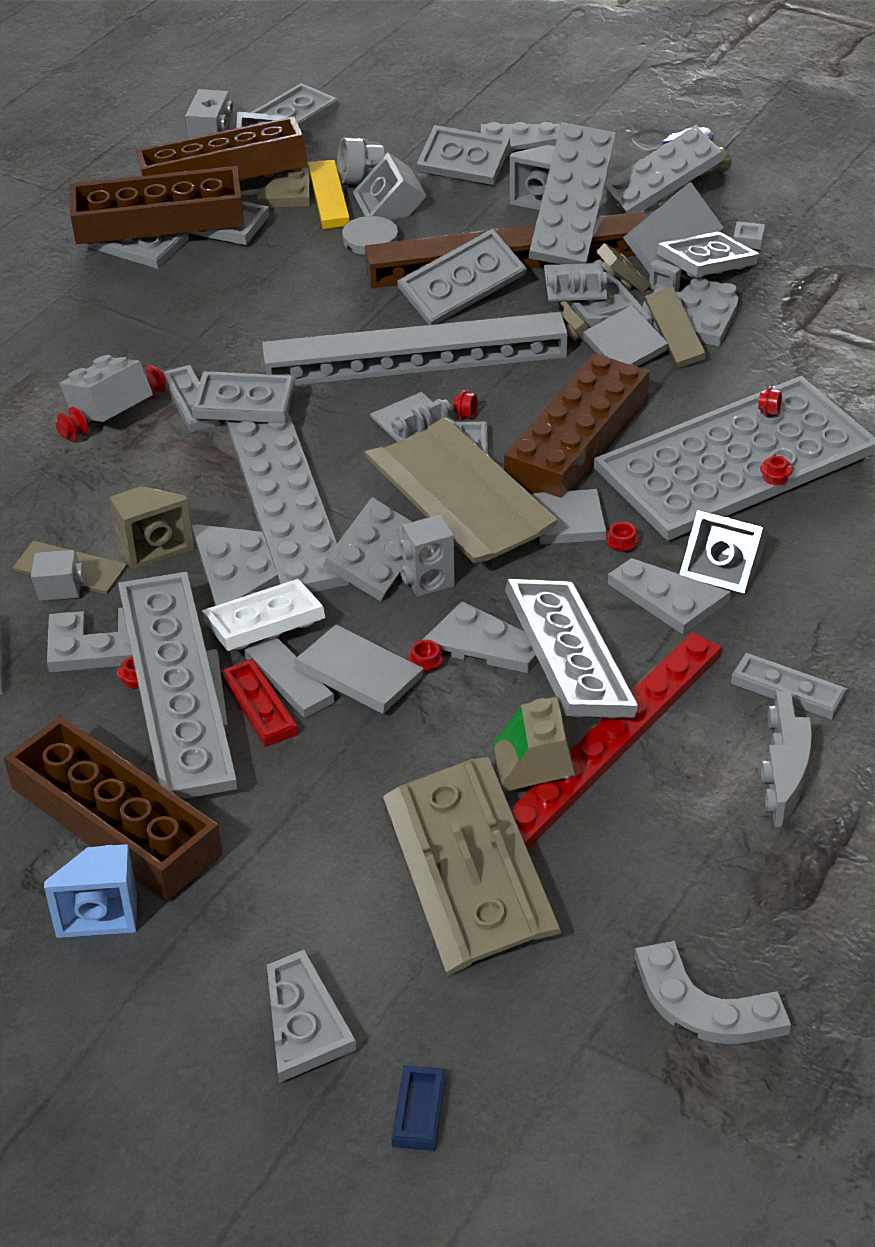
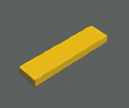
M335 160L308 162L310 179L322 229L344 227L350 220Z

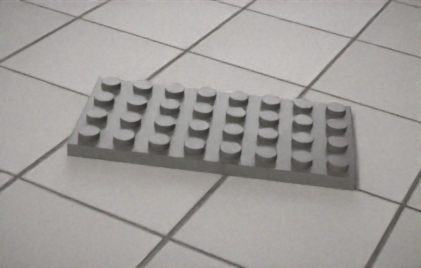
M799 376L773 387L775 390H782V406L778 416L769 415L767 418L764 416V411L758 409L761 393L759 392L594 458V469L668 541L692 531L697 510L725 517L874 454L875 437L803 376ZM778 455L790 462L793 473L789 476L786 483L771 485L763 480L760 466L763 465L762 463L765 459Z

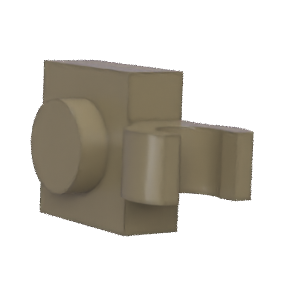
M562 301L560 304L563 306L564 311L561 315L568 335L574 341L579 338L588 347L589 344L583 339V332L589 329V327L566 301Z

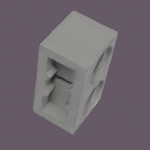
M441 514L402 525L403 539L399 540V548L404 559V565L400 566V573L404 584L411 586L416 597L453 587L454 535Z

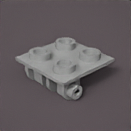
M602 263L544 265L548 301H595L607 299V272H603Z
M422 392L370 414V417L397 442L427 430L430 425L443 417L449 419L456 426V422L447 415V412L451 410L449 402L446 399H437L432 402Z

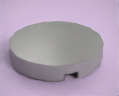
M359 217L351 220L344 226L342 230L343 243L347 249L348 246L352 248V252L365 255V245L398 241L397 225L384 217Z

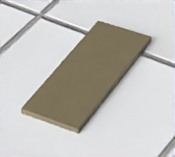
M32 541L12 567V570L31 575L35 553L70 549ZM75 551L79 563H84L86 570V582L82 583L80 588L108 595L127 568V564Z

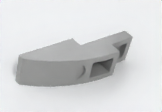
M776 691L774 706H768V727L775 728V733H772V745H769L768 760L761 761L762 783H768L769 789L765 790L766 812H772L774 827H783L800 800L805 785L811 750L812 732L810 717L795 718L791 691Z

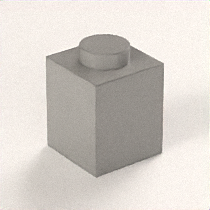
M75 550L34 554L31 580L38 600L79 598L81 584L86 582V570L84 563H79Z

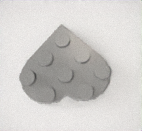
M693 278L690 285L686 286L681 292H676L699 341L705 344L720 346L737 312L738 296L736 294V286L731 283L710 282L705 278ZM665 287L656 288V289L654 290V293H655V292H658V291H660V290L666 289V288H665ZM644 301V303H643V308H644V309L646 310V312L652 317V315H651V313H650V311H649V309H648V307H647V305H646V303H645V301ZM652 317V327L660 333Z

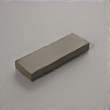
M673 286L646 295L645 303L661 336L668 342V350L677 369L706 359V353Z

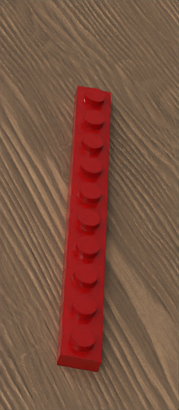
M691 632L631 691L638 705L635 717H618L614 719L604 717L570 750L575 772L574 776L534 785L510 809L527 850L721 657V646Z

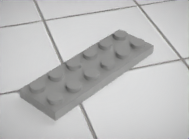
M561 122L529 251L530 259L556 264L587 263L616 132Z
M508 579L505 592L555 695L558 697L565 716L576 718L585 716L607 717L612 719L635 717L638 705L574 584L568 581Z

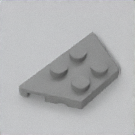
M599 259V260H596V261L593 262V263H603V262ZM607 272L606 284L607 299L566 301L589 328L631 305L652 326V317L622 283L609 272Z
M192 525L193 537L214 606L279 585L278 575L263 532Z

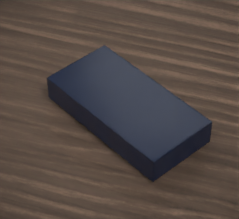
M403 1065L391 1138L392 1147L435 1151L446 1079L445 1069Z

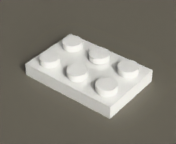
M299 579L202 610L205 623L227 651L246 648L250 643L265 638H276L282 632L297 627H308L315 621L325 618L323 605Z

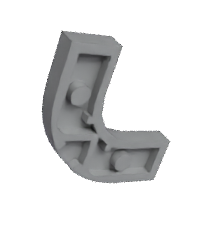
M675 941L635 948V961L647 995L659 1014L674 1027L678 1023L686 1029L698 1033V1039L722 1044L749 1043L790 1035L791 1023L778 991L739 999L713 997L705 994L693 985L685 972Z

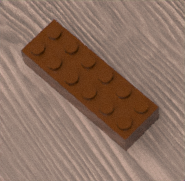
M294 116L136 149L141 176L237 166L239 182L243 183L252 177L260 176L266 178L273 176L276 172L285 170L295 172L303 166H308L303 134Z
M232 166L70 184V217L76 244H94L102 241H122L130 238H150L158 235H178L185 232H205L213 229H233L245 226L238 167Z
M593 353L504 454V471L531 495L532 493H548L562 498L567 491H573L594 466V458L606 452L648 401L649 370L611 359L605 355Z
M59 716L4 757L10 785L13 790L91 847L128 844L134 878L165 901H168L223 855L219 826L216 822L62 716Z

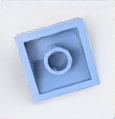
M128 844L87 847L45 881L44 889L56 938L136 932L137 890Z

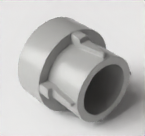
M343 137L341 139L337 156V171L341 184L359 185L385 156L384 148L380 145V142H370L366 138Z

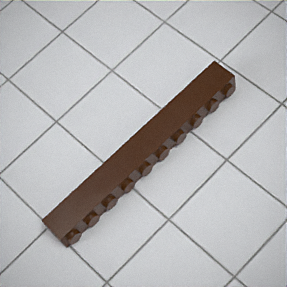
M644 212L597 217L587 262L603 260L597 251L604 243L617 250L619 255L622 253L626 257L636 256L623 237L646 219ZM536 224L494 229L527 269L541 268L544 265H561L529 258ZM489 230L365 245L366 271L371 289L396 286L401 278Z

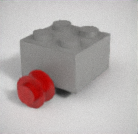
M104 355L93 361L94 365L87 369L80 368L68 374L69 378L59 383L69 406V415L67 416L64 413L57 415L55 425L58 433L62 438H67L73 442L77 439V432L81 435L88 434V423L90 420L104 422L146 398L149 400L153 399L154 390L160 394L164 393L166 384L164 373L152 365H148L144 373L140 361L130 360L126 357L114 358L111 355Z

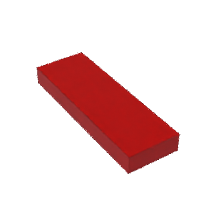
M253 659L221 670V678L265 748L298 735V726Z

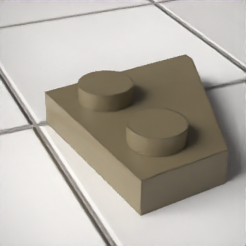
M301 168L295 172L280 171L257 196V204L269 206V208L310 206L309 168Z
M605 243L598 249L597 253L604 260L601 264L602 267L612 276L618 273L620 275L618 279L626 287L631 289L635 286L644 293L651 285L624 254L621 253L619 255L617 250Z

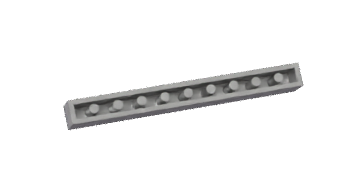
M561 312L266 341L262 342L265 374L294 376L295 385L566 358L567 330Z

